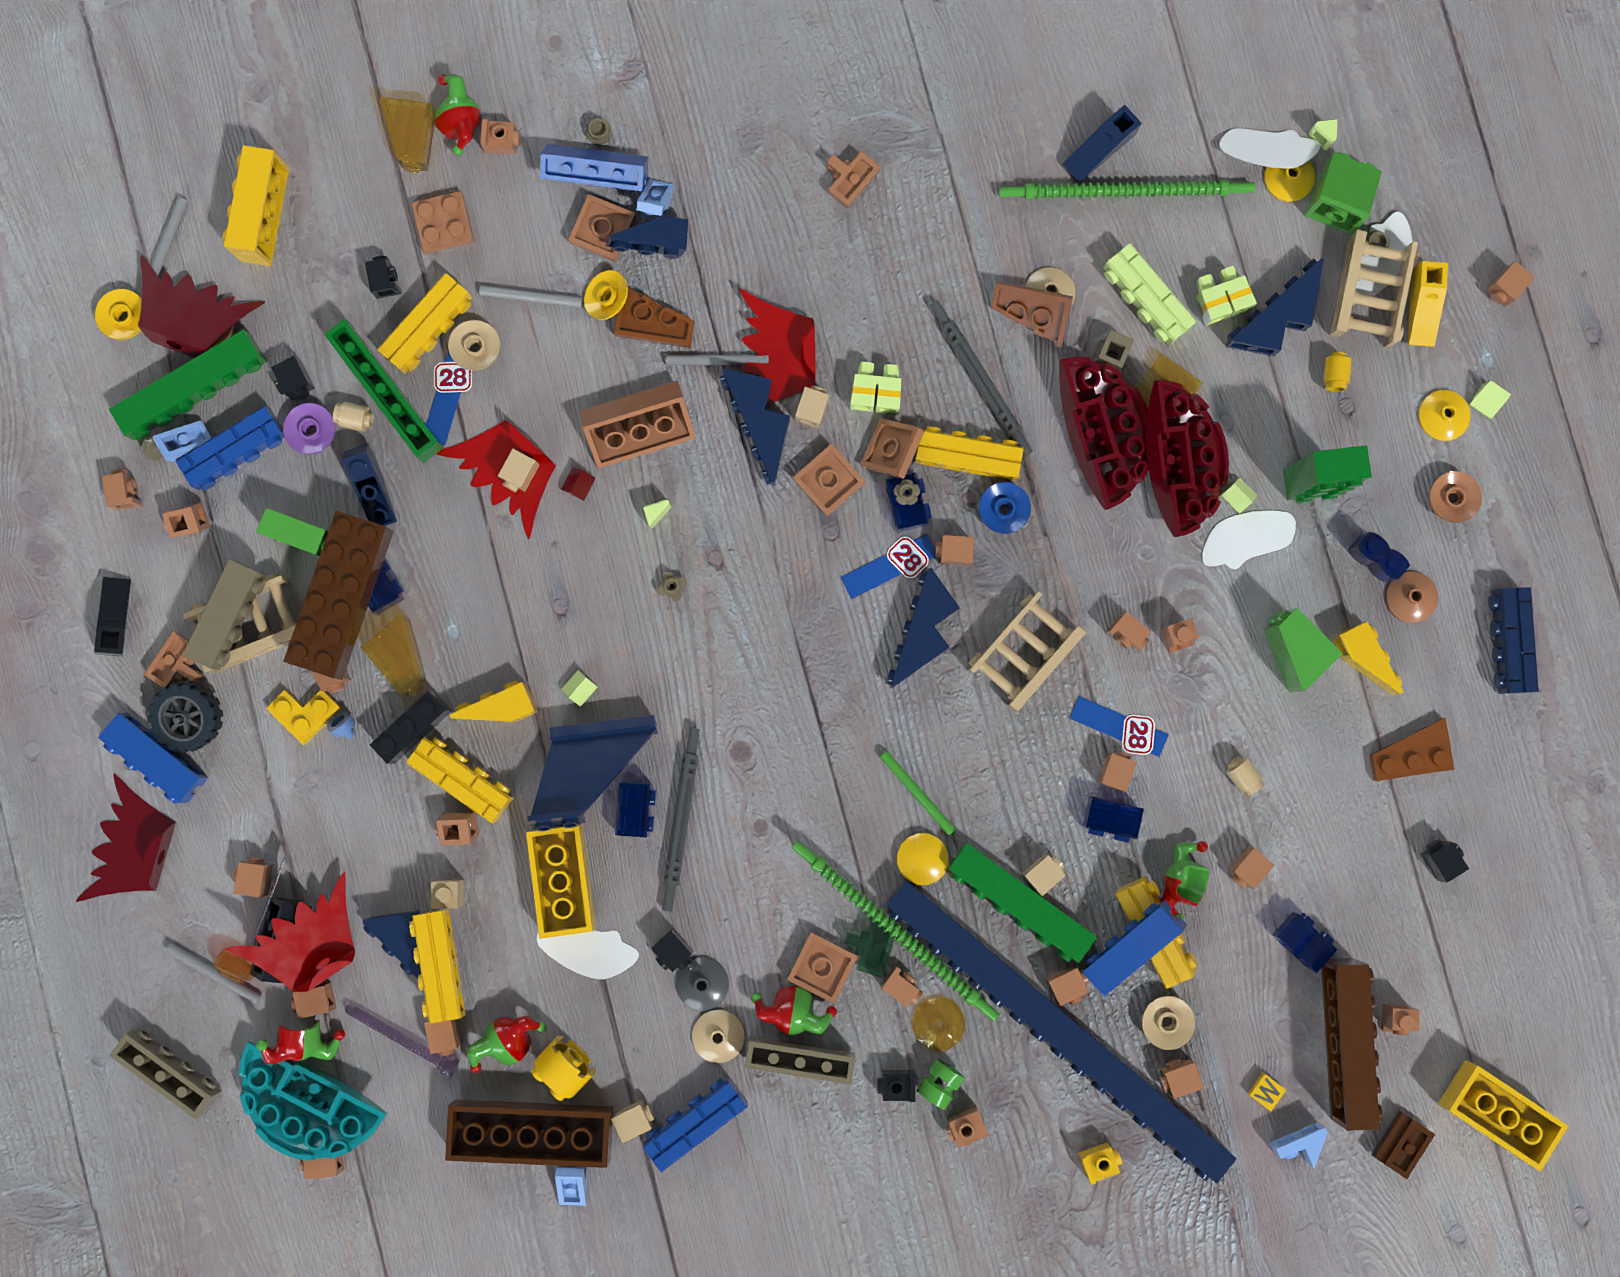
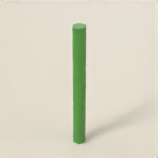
M886 750L879 758L948 836L952 834L956 828Z

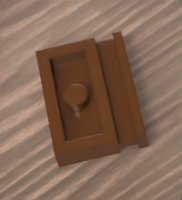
M1399 1110L1371 1156L1408 1179L1436 1134Z

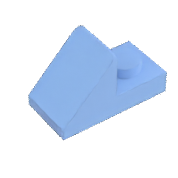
M649 179L637 201L636 210L641 211L642 218L653 220L661 216H667L674 184Z
M201 420L153 436V440L164 459L171 462H176L182 456L211 439Z
M1316 1122L1269 1144L1273 1153L1280 1159L1294 1158L1299 1154L1298 1151L1301 1150L1306 1162L1314 1168L1328 1132L1324 1126Z
M556 1167L555 1180L559 1205L586 1206L588 1167Z

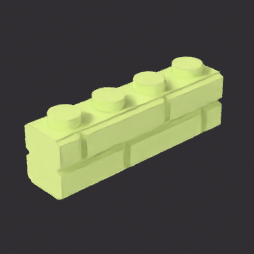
M1131 243L1105 264L1103 269L1105 270L1104 275L1111 284L1114 285L1116 283L1122 290V298L1128 304H1134L1139 310L1137 311L1139 318L1147 324L1149 322L1155 329V337L1161 343L1166 342L1170 346L1197 322Z

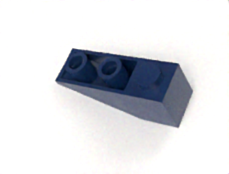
M1123 105L1062 165L1078 183L1082 182L1137 134L1142 123L1126 105Z
M661 216L610 235L606 241V246L612 247L614 251L626 252L629 249L636 250L641 255L658 253L663 254L665 258L677 259L687 249L688 219Z
M367 443L344 451L341 459L368 521L383 526L397 522L380 467L370 444Z

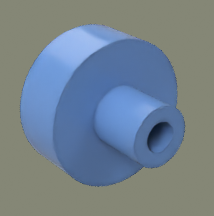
M347 711L341 712L330 720L327 730L335 738L344 735L346 739H349L355 734V731L352 729L355 720Z

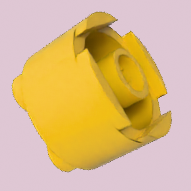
M557 1036L534 1060V1068L531 1070L532 1075L538 1081L544 1082L550 1088L551 1094L559 1101H562L564 1098L574 1097L595 1074V1068L591 1070L588 1065L591 1062L588 1055L573 1041L569 1040L568 1043L561 1041L564 1038L563 1036Z

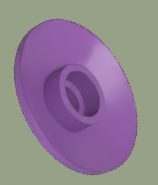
M305 403L293 408L286 416L283 424V434L288 445L295 451L306 455H313L324 451L332 443L336 431V426L330 412L321 405L314 403ZM310 427L316 428V432L313 435L308 433Z

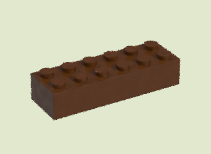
M336 510L283 662L331 678L343 680L393 536V530Z
M1353 958L1321 959L1330 1118L1347 1131L1380 1129L1379 1121H1382L1383 1113L1380 1104H1378V1093L1381 1092V1084L1379 1078L1376 1077L1379 1055L1374 1046V1039L1377 1038V1027L1373 1022L1372 1011H1375L1376 1007L1374 996L1371 995V984L1374 982L1373 971L1369 968V964Z
M455 1099L448 1106L445 1161L607 1168L611 1161L613 1126L611 1118L614 1106Z

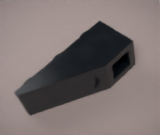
M103 577L95 637V655L123 657L131 579Z

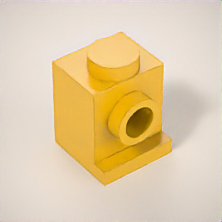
M1108 1142L1078 1153L1086 1178L1091 1185L1095 1184L1096 1181L1120 1173L1118 1166L1122 1165L1121 1157L1117 1148L1112 1150ZM1106 1160L1108 1162L1107 1166L1099 1168L1101 1161Z

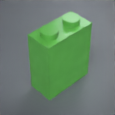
M268 508L265 509L256 533L319 557L329 532Z

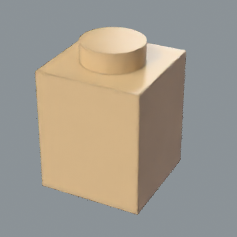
M811 386V389L804 388L795 415L796 422L820 429L830 397L829 394H826L825 389L817 386Z
M512 449L498 477L504 481L502 484L504 487L514 492L518 489L525 492L540 465L534 459Z
M1044 854L1022 873L1023 877L1041 896L1066 876L1062 871L1064 865L1055 855L1050 857L1047 854Z
M438 879L431 882V909L460 908L464 906V879Z
M642 1099L614 1113L611 1120L622 1143L651 1130L655 1115L649 1104L645 1105Z

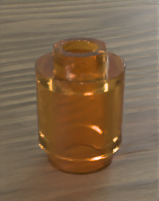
M225 949L219 953L214 962V968L218 970L219 974L240 984L253 978L250 975L253 963Z

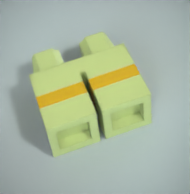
M1234 266L1219 272L1222 284L1215 285L1211 274L1202 276L1196 281L1199 292L1196 296V301L1200 303L1205 326L1250 311L1257 304L1245 275L1239 277Z
M861 362L858 374H855L850 410L873 412L875 390L878 388L875 412L899 414L902 378H899L898 365H884L882 377L873 376L874 363Z

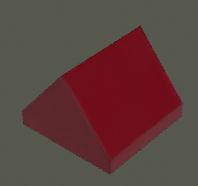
M572 467L561 490L585 501L596 478L581 469Z

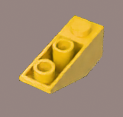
M1422 261L1412 270L1408 345L1435 346L1447 291L1448 263Z
M1368 621L1359 623L1332 637L1336 647L1343 653L1341 657L1346 663L1389 694L1395 695L1404 692L1401 687L1402 680L1400 676L1393 672L1389 664L1390 657L1385 649H1381L1377 641L1378 633L1372 625H1369Z
M515 680L503 686L504 690L494 694V691H490L479 696V702L472 705L470 702L455 707L456 712L450 714V717L453 719L517 722L539 711L527 684L524 682L518 683Z

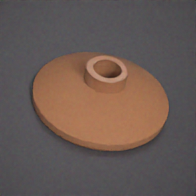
M1452 471L1439 476L1433 482L1429 492V502L1434 513L1442 520L1450 523H1461L1471 519L1478 512L1482 502V493L1478 483L1470 475L1459 471ZM1450 494L1455 497L1454 503H1451L1448 499Z
M1405 572L1391 580L1386 589L1385 599L1389 611L1398 620L1406 623H1418L1429 618L1435 611L1438 603V592L1432 580L1426 575L1419 572ZM1413 592H1416L1419 595V599L1417 601H1414L1412 599Z

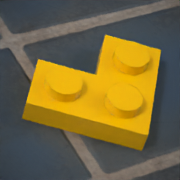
M284 690L266 709L302 745H306L342 707L327 692L321 690L305 706L288 690Z

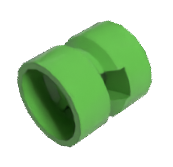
M936 1058L928 1070L930 1076L923 1078L916 1091L935 1106L946 1110L953 1099L951 1092L958 1091L965 1076L949 1064ZM938 1077L948 1083L946 1087L936 1081Z

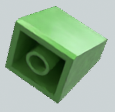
M1333 152L1325 162L1304 216L1350 235L1353 234L1370 215L1382 171L1376 169L1370 163L1353 160L1346 153Z
M1298 608L1289 611L1285 609L1281 613L1278 611L1267 621L1270 625L1264 631L1285 686L1290 693L1306 691L1343 654Z

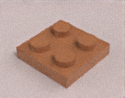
M462 191L412 202L424 254L475 243Z
M588 194L568 239L569 244L617 263L621 252L614 251L612 247H607L606 241L610 235L631 228L636 214Z
M880 418L860 465L869 470L904 479L924 431L919 427Z
M832 444L793 477L797 485L826 517L866 483Z
M811 931L787 980L834 1004L858 955Z

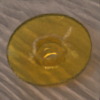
M935 997L924 1001L916 1009L912 1026L917 1040L924 1047L934 1051H944L954 1047L961 1040L965 1031V1018L956 1003L947 998ZM937 1021L944 1022L942 1030L935 1029Z

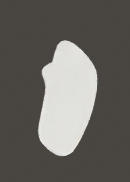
M1236 128L1228 131L1219 143L1221 150L1230 156L1272 168H1296L1313 158L1320 149L1319 142L1300 137L1294 130L1266 132Z
M1401 212L1393 213L1383 224H1374L1369 229V233L1372 231L1385 233L1389 238V248L1404 251V248L1412 242L1408 221ZM1365 254V256H1362L1361 266L1367 270L1398 276L1401 261L1372 257ZM1360 279V281H1357L1355 290L1358 291V294L1373 297L1388 285Z
M1273 510L1254 511L1229 517L1219 522L1208 536L1202 553L1203 563L1209 567L1226 564L1231 569H1237L1252 557L1285 548L1293 540L1296 521L1288 512Z
M594 930L593 932L539 939V932L537 934L538 946L548 956L564 967L594 979H607L616 976L630 968L639 957L638 951L622 942L620 934L614 930L606 932Z

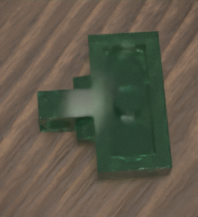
M871 920L868 932L862 930L860 936L846 932L844 944L856 947L855 954L860 955L856 968L858 971L883 978L895 937H890V932H884L883 926L878 927V922H872Z

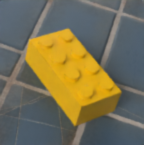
M243 145L242 153L237 157L238 174L237 179H234L232 183L234 195L232 204L228 206V227L223 232L222 240L224 247L241 262L271 267L290 168L274 150Z
M579 824L574 828L556 827L548 831L534 830L526 832L539 939L593 932L596 929V920L583 824Z
M1467 1060L1463 1062L1437 1104L1540 1172L1569 1127L1486 1070Z

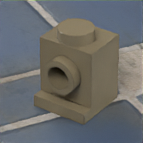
M1110 329L1095 362L1099 364L1108 363L1120 371L1123 368L1134 339ZM1108 353H1115L1116 359L1109 357Z

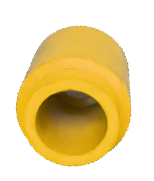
M1333 352L1331 356L1325 358L1323 383L1326 384L1325 390L1332 392L1347 390V385L1350 384L1352 358L1347 357V353Z

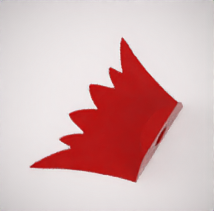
M739 289L748 306L758 316L747 317L746 320L751 326L760 331L759 333L745 336L742 338V342L752 351L758 353L756 356L768 355L769 363L747 362L742 367V370L772 379L768 405L802 392L805 387L811 389V386H815L814 319L776 307Z
M504 420L493 428L465 442L442 449L436 454L448 458L466 459L460 465V469L478 467L471 481V486L481 487L493 483L491 490V504L493 506L511 497L510 514L513 515L520 508L523 527L527 538L530 539L540 500L556 467L531 441L511 423ZM512 449L534 459L540 465L525 492L520 489L514 492L502 485L504 481L498 477Z
M345 871L338 879L329 902H327L323 894H320L316 913L300 901L296 907L295 924L279 918L272 919V927L276 939L257 935L256 939L261 946H234L225 948V950L262 968L293 992L310 991L350 964L355 957V948L347 915Z

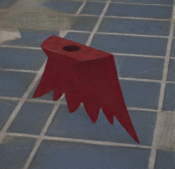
M140 256L142 301L138 327L151 342L196 358L204 353L233 324L265 303V301H257L231 306L235 298L234 296L216 302L218 286L211 285L195 293L194 282L190 275L183 277L173 287V282L168 272H165L160 280L151 265Z
M115 773L113 774L114 782L123 806L112 803L111 807L120 821H104L100 823L101 829L112 842L92 850V854L106 862L107 865L91 872V875L101 877V879L85 890L76 902L115 893L157 890L176 822L141 799Z

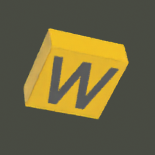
M1262 1072L1247 1094L1272 1111L1286 1089Z

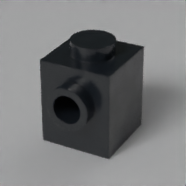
M292 356L271 367L277 379L274 381V384L281 395L284 394L292 400H299L310 394L309 391L315 389L302 361L296 356Z
M1435 840L1426 846L1428 850L1421 853L1437 881L1448 883L1469 870V867L1462 858L1464 856L1462 849L1452 841Z
M673 928L651 948L658 956L655 958L657 963L664 970L669 968L673 972L678 968L682 971L693 961L690 956L694 951Z

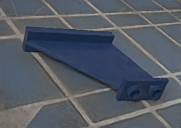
M649 715L550 727L549 732L552 742L531 816H527L528 823L532 829L548 831L555 826L574 828L579 823H586L584 813L653 734H658L655 716Z

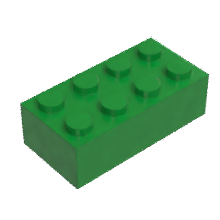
M1367 445L1315 451L1284 469L1283 477L1287 501L1296 500V504L1311 502L1312 499L1319 498L1320 496L1322 501L1332 500L1346 494L1348 491L1355 490V487L1363 486L1364 481L1372 478Z

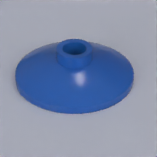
M1001 482L992 485L984 492L979 503V513L983 523L990 530L1000 534H1010L1020 530L1027 523L1031 513V503L1027 493L1021 487L1013 483ZM1001 505L1008 507L1009 511L1007 514H1002L999 511Z

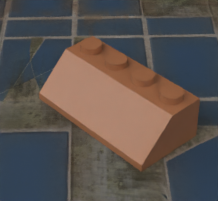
M678 380L579 411L582 428L598 469L696 439Z

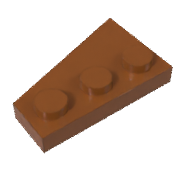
M997 281L991 308L1014 322L1023 324L1033 330V333L1054 342V345L1062 348L1073 296Z
M628 287L626 302L617 313L614 335L616 337L691 348L695 321L669 307L660 305L651 298L641 295Z
M1441 718L1400 741H1396L1369 755L1374 781L1455 770L1446 718Z

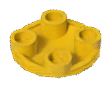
M917 833L908 837L900 844L897 853V865L900 873L909 882L916 885H929L937 882L945 874L949 865V854L945 845L938 837L929 833Z

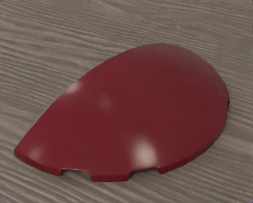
M1089 357L1060 359V395L1069 439L1089 487L1103 509L1108 510L1132 495L1130 492L1138 483L1144 480L1147 474L1146 423L1148 408L1136 386H1130L1121 377L1122 372L1108 363L1099 364L1090 361Z
M1156 380L1153 383L1147 412V463L1154 496L1161 515L1173 537H1179L1201 528L1200 524L1206 518L1212 517L1221 503L1219 500L1221 489L1228 482V448L1220 423L1213 421L1207 411L1209 405L1198 394H1190L1182 389V384L1166 380Z

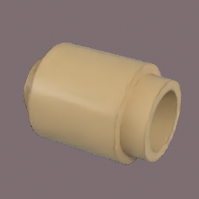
M349 402L337 403L333 411V422L337 423L339 427L366 432L368 428L373 426L374 413H371L370 407Z
M1238 756L1227 764L1229 768L1226 774L1241 793L1244 792L1247 796H1251L1264 786L1262 782L1263 777L1248 757L1241 758Z

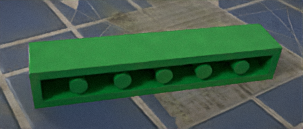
M346 319L324 334L420 461L426 462L444 448L355 328Z
M243 329L109 408V411L124 436L132 440H141L147 437L154 428L169 424L176 415L191 411L198 402L213 398L217 395L218 390L225 386L235 385L239 382V378L245 374L257 372L267 360L253 336Z
M964 842L947 867L952 871L949 875L961 885L964 881L973 886L971 890L973 894L982 900L987 896L995 902L992 906L1004 916L1009 912L1016 917L1014 921L1016 925L1026 932L1029 928L1038 933L1035 937L1038 941L1047 947L1052 943L1059 948L1056 954L1069 963L1072 959L1079 963L1097 938V936L966 842Z

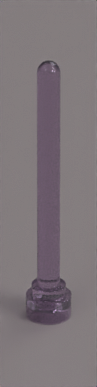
M349 1004L345 1008V1012L349 1016L436 1065L440 1075L450 1079L458 1068L460 1060L454 1056L440 1057L437 1053L430 1054L429 1048L358 1007Z

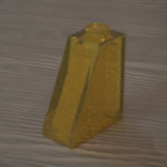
M380 96L379 102L396 160L407 172H428L435 127L434 107L431 103Z
M399 614L360 648L400 695L413 696L423 688L422 683L426 680L411 620L407 615Z

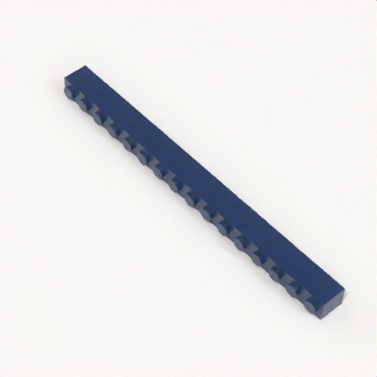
M906 879L885 903L889 907L887 913L897 922L903 919L908 923L909 927L907 930L918 939L921 936L930 942L927 945L930 950L938 956L942 953L950 959L947 963L959 974L962 970L970 976L968 981L979 991L984 987L991 993L988 998L999 1008L1004 1004L1010 1009L1009 1016L1020 1025L1023 1022L1032 1028L1029 1033L1040 1042L1044 1039L1052 1045L1050 1050L1061 1060L1067 1057L1073 1062L1070 1067L1081 1077L1086 1073L1092 1078L1091 1085L1101 1094H1104L1105 1091L1114 1097L1111 1102L1123 1112L1126 1108L1134 1114L1132 1119L1143 1129L1149 1126L1155 1131L1152 1136L1163 1146L1169 1143L1176 1150L1173 1154L1186 1164L1188 1161L1196 1166L1193 1171L1202 1179L1207 1181L1210 1178L1217 1184L1237 1158Z

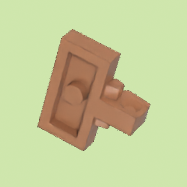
M862 151L852 162L846 160L844 163L833 154L826 165L834 173L832 179L835 180L828 193L848 209L877 175L881 167Z
M175 631L172 632L144 673L146 677L162 688L173 684L176 679L182 681L185 677L192 682H199L204 676L203 673L192 667L195 661L182 656L189 639Z

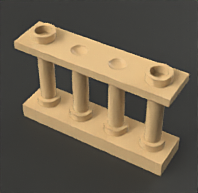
M1356 230L1349 236L1329 336L1339 338L1350 329L1386 336L1384 347L1390 348L1400 342L1404 333V327L1401 324L1412 270L1419 259V252L1417 251L1418 242H1411L1404 248V251L1369 244L1366 241L1367 231ZM1368 254L1401 261L1399 276L1364 269L1361 266L1362 256ZM1363 279L1396 286L1394 301L1358 294V291L1355 290L1357 281ZM1358 304L1391 311L1389 325L1353 319V316L1350 315L1352 306Z
M279 574L265 577L264 589L259 594L271 591L284 625L282 626L283 631L275 634L269 631L257 597H255L251 615L259 633L258 640L249 644L248 641H245L243 634H241L239 640L234 643V650L230 651L231 655L228 663L221 667L220 670L210 669L202 665L205 673L215 674L290 643L297 622L293 621L281 589L282 586L291 583L289 578L279 576ZM199 603L190 607L191 611L183 614L184 619L198 620L199 622L206 603Z
M1039 591L1034 596L1029 593L1019 604L1023 607L986 651L983 654L978 651L969 661L972 667L968 672L972 675L979 669L1009 695L1008 698L1011 701L1007 706L1014 712L1020 710L1086 634L1079 626L1073 630L1070 627L1067 629L1041 607L1037 601L1043 594ZM1029 610L1060 636L1059 639L1062 642L1056 649L1053 647L1049 648L1019 622ZM1012 629L1043 656L1042 659L1045 662L1039 669L1031 667L1003 642V639ZM995 649L1026 675L1025 679L1028 682L1022 688L1019 686L1015 687L985 661Z

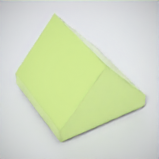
M1337 119L1317 122L1308 132V136L1319 142L1321 148L1327 150L1337 139Z
M1240 477L1221 495L1238 514L1253 503L1258 496Z
M578 670L561 690L581 707L598 686Z

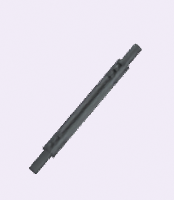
M938 300L930 304V307L942 325L941 330L1009 437L1012 436L1013 440L1018 442L1019 447H1024L1023 455L1024 457L1028 456L1033 450L1021 433V426L955 321L950 320Z
M689 728L686 753H683L663 882V884H666L662 906L663 911L672 912L676 886H679L699 756L696 755L700 729Z

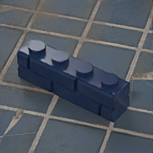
M1531 587L1491 591L1492 595L1488 599V606L1493 611L1490 633L1495 637V647L1492 649V659L1497 663V673L1494 675L1495 688L1498 689L1499 694L1539 692Z

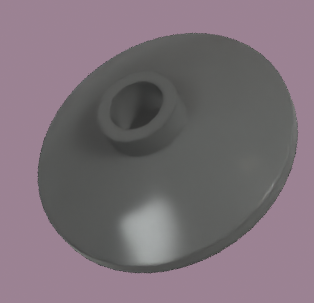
M699 957L692 959L693 961L678 973L676 980L677 993L682 1002L694 1010L706 1011L713 1009L727 995L729 988L728 975L723 966L711 958ZM701 980L707 984V988L704 990H700L697 987V983Z

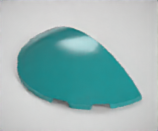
M249 1041L244 1048L239 1066V1076L242 1077L240 1100L244 1113L250 1115L256 1126L255 1132L260 1138L282 1154L308 1161L339 1157L351 1152L352 1149L367 1141L376 1132L387 1115V1112L354 1088L309 1064L292 1060H285L277 1064H266L261 1051L256 1047V1043Z

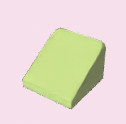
M1489 380L1480 387L1469 405L1487 418L1492 419L1511 394Z
M666 499L643 507L649 527L652 529L672 508L669 500Z

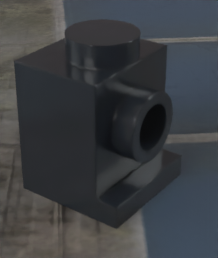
M376 256L372 258V261L365 262L370 292L376 299L402 294L401 288L394 282L398 281L396 268L394 265L391 266L387 256Z
M882 1070V1078H877V1094H882L883 1101L915 1102L914 1070ZM899 1083L901 1090L893 1091L891 1089L892 1085Z

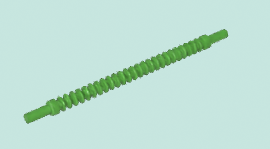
M1193 180L1190 184L1187 181H1184L1183 184H1180L1179 181H1176L1175 184L1172 181H1169L1168 184L1164 181L1161 184H1158L1157 181L1154 184H1151L1149 181L1144 184L1141 181L1138 185L1136 182H1132V185H1129L1128 182H1125L1124 185L1121 182H1118L1117 185H1114V182H1111L1110 185H1107L1106 182L1103 185H1100L1099 182L1092 185L1089 182L1087 186L1084 182L1080 186L1076 182L1073 186L1070 183H1067L1066 186H1063V183H1060L1059 186H1056L1055 183L1052 186H1049L1048 183H1045L1044 186H1041L1040 183L1037 186H1034L1033 183H1026L1025 186L999 187V197H1025L1026 200H1033L1034 197L1040 199L1041 196H1044L1045 199H1048V196H1051L1052 199H1055L1056 196H1059L1060 199L1063 196H1066L1067 199L1070 196H1073L1074 199L1077 196H1081L1084 199L1087 195L1091 199L1093 195L1096 198H1099L1100 195L1103 198H1106L1107 195H1110V198H1113L1114 195H1117L1118 198L1121 195H1124L1125 198H1128L1129 195L1133 198L1139 195L1142 198L1145 194L1149 198L1153 194L1156 198L1158 194L1161 197H1164L1165 194H1168L1169 197L1173 194L1176 197H1179L1180 194L1183 197H1186L1187 194H1190L1191 197L1194 194H1197L1198 197L1204 194L1207 197L1209 193L1212 196H1215L1217 193L1219 196H1228L1229 193L1255 192V182L1229 183L1228 180H1220L1219 183L1215 180L1212 183H1209L1208 180L1202 183L1199 180L1197 184Z
M799 840L794 843L791 848L811 865L810 868L815 873L820 872L821 878L826 877L827 883L832 882V887H837L838 893L842 891L844 898L848 896L850 903L855 902L856 908L859 906L862 913L864 911L867 913L866 917L871 916L873 918L872 922L877 921L878 927L883 926L884 932H890L889 936H894L896 938L895 942L900 941L901 947L906 946L907 952L912 951L913 957H919L918 962L923 961L924 967L929 966L930 972L935 971L936 977L941 976V981H946L947 987L952 986L953 992L958 991V996H963L964 1001L969 1006L974 1005L992 1022L997 1019L999 1013L980 997V992L975 988L970 989V984H964L965 980L963 978L958 979L959 975L957 973L953 974L952 968L948 970L946 963L942 965L941 959H935V954L931 955L929 954V949H924V944L919 945L918 939L913 940L912 934L907 935V930L900 928L901 924L896 925L895 919L890 920L889 914L884 915L883 909L878 910V905H873L872 899L867 900L866 894L861 895L860 889L855 890L854 884L849 885L848 879L843 880V874L838 875L837 869L833 871L831 869L832 865H827V861L822 856L817 857Z

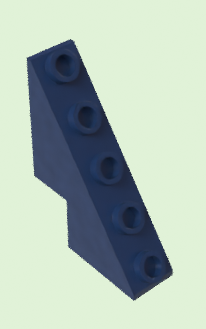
M1321 258L1318 262L1312 259L1302 269L1305 273L1299 279L1295 275L1284 285L1286 291L1281 295L1276 292L1265 302L1268 306L1265 310L1260 312L1257 309L1246 319L1249 324L1245 328L1241 329L1238 326L1227 336L1230 340L1227 343V347L1275 356L1282 349L1285 328L1304 332L1313 324L1324 258Z
M723 368V375L719 377L725 391L730 389L733 399L729 401L735 414L740 413L744 420L740 426L745 437L751 436L755 446L750 448L756 462L761 460L765 469L761 473L766 484L772 483V486H775L789 428L790 415L766 410L772 387V379Z
M932 568L928 569V571L922 570L918 585L922 586L919 596L914 595L910 610H913L914 613L911 621L906 619L902 631L906 638L903 645L898 644L894 656L898 663L895 670L890 669L886 684L890 685L891 689L950 648L935 626L959 610L960 607Z
M419 910L363 919V929L373 938L377 937L383 943L381 945L382 949L388 955L395 956L401 962L400 967L408 975L413 974L418 979V975L421 974L420 964H416L414 960V948H417L416 937L411 936L409 923L413 921V915L419 914Z

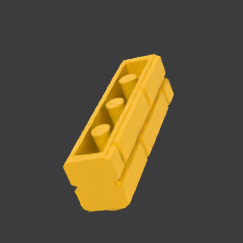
M445 273L379 346L377 351L402 373L412 372L419 365V358L425 351L427 353L436 346V339L442 332L447 333L453 327L455 317L459 313L464 314L470 308L472 296Z
M926 427V430H923L924 433L916 451L915 464L1012 481L1018 479L1024 447L1018 446V442L1003 440L1002 443L992 442L993 438L982 435L977 436V439L968 438L967 433L952 431L951 434L941 433L942 429L937 427Z
M434 736L432 739L424 737L406 763L492 824L496 823L514 798L509 794L511 789L500 781L496 784L488 779L490 774L482 768L476 766L473 769L466 764L468 759L461 753L455 751L452 754L446 750L447 744L438 737Z
M1147 876L1120 887L1115 893L1130 922L1134 919L1139 922L1145 917L1143 912L1155 902L1159 905L1161 903L1157 897L1160 895L1157 885L1154 881L1149 882ZM1183 933L1178 935L1150 959L1167 989L1193 978L1197 971L1198 962L1192 952L1188 953L1183 945L1185 943Z
M449 909L413 915V921H410L409 928L411 936L416 937L417 948H414V960L416 964H420L421 974L418 975V986L420 991L424 990L426 1001L422 1002L423 1015L425 1018L428 1017L429 1024L462 1018L466 1013Z

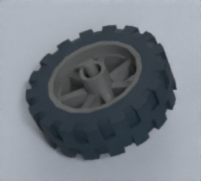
M190 680L178 681L159 690L160 692L151 699L153 702L148 706L150 715L147 716L148 724L151 723L152 726L150 729L153 735L156 734L158 737L157 741L162 745H167V748L172 751L179 750L181 753H186L188 751H196L215 739L219 734L217 731L222 728L223 722L221 717H223V710H220V701L218 698H214L212 690L209 688L205 689L203 684L199 682L192 683ZM178 699L187 700L185 708ZM172 703L178 712L170 711ZM192 704H194V705L197 707L198 710H196L195 708H193V707H192ZM199 714L201 715V722L195 719ZM190 724L198 728L199 731L192 734ZM183 725L184 732L180 731L177 728Z

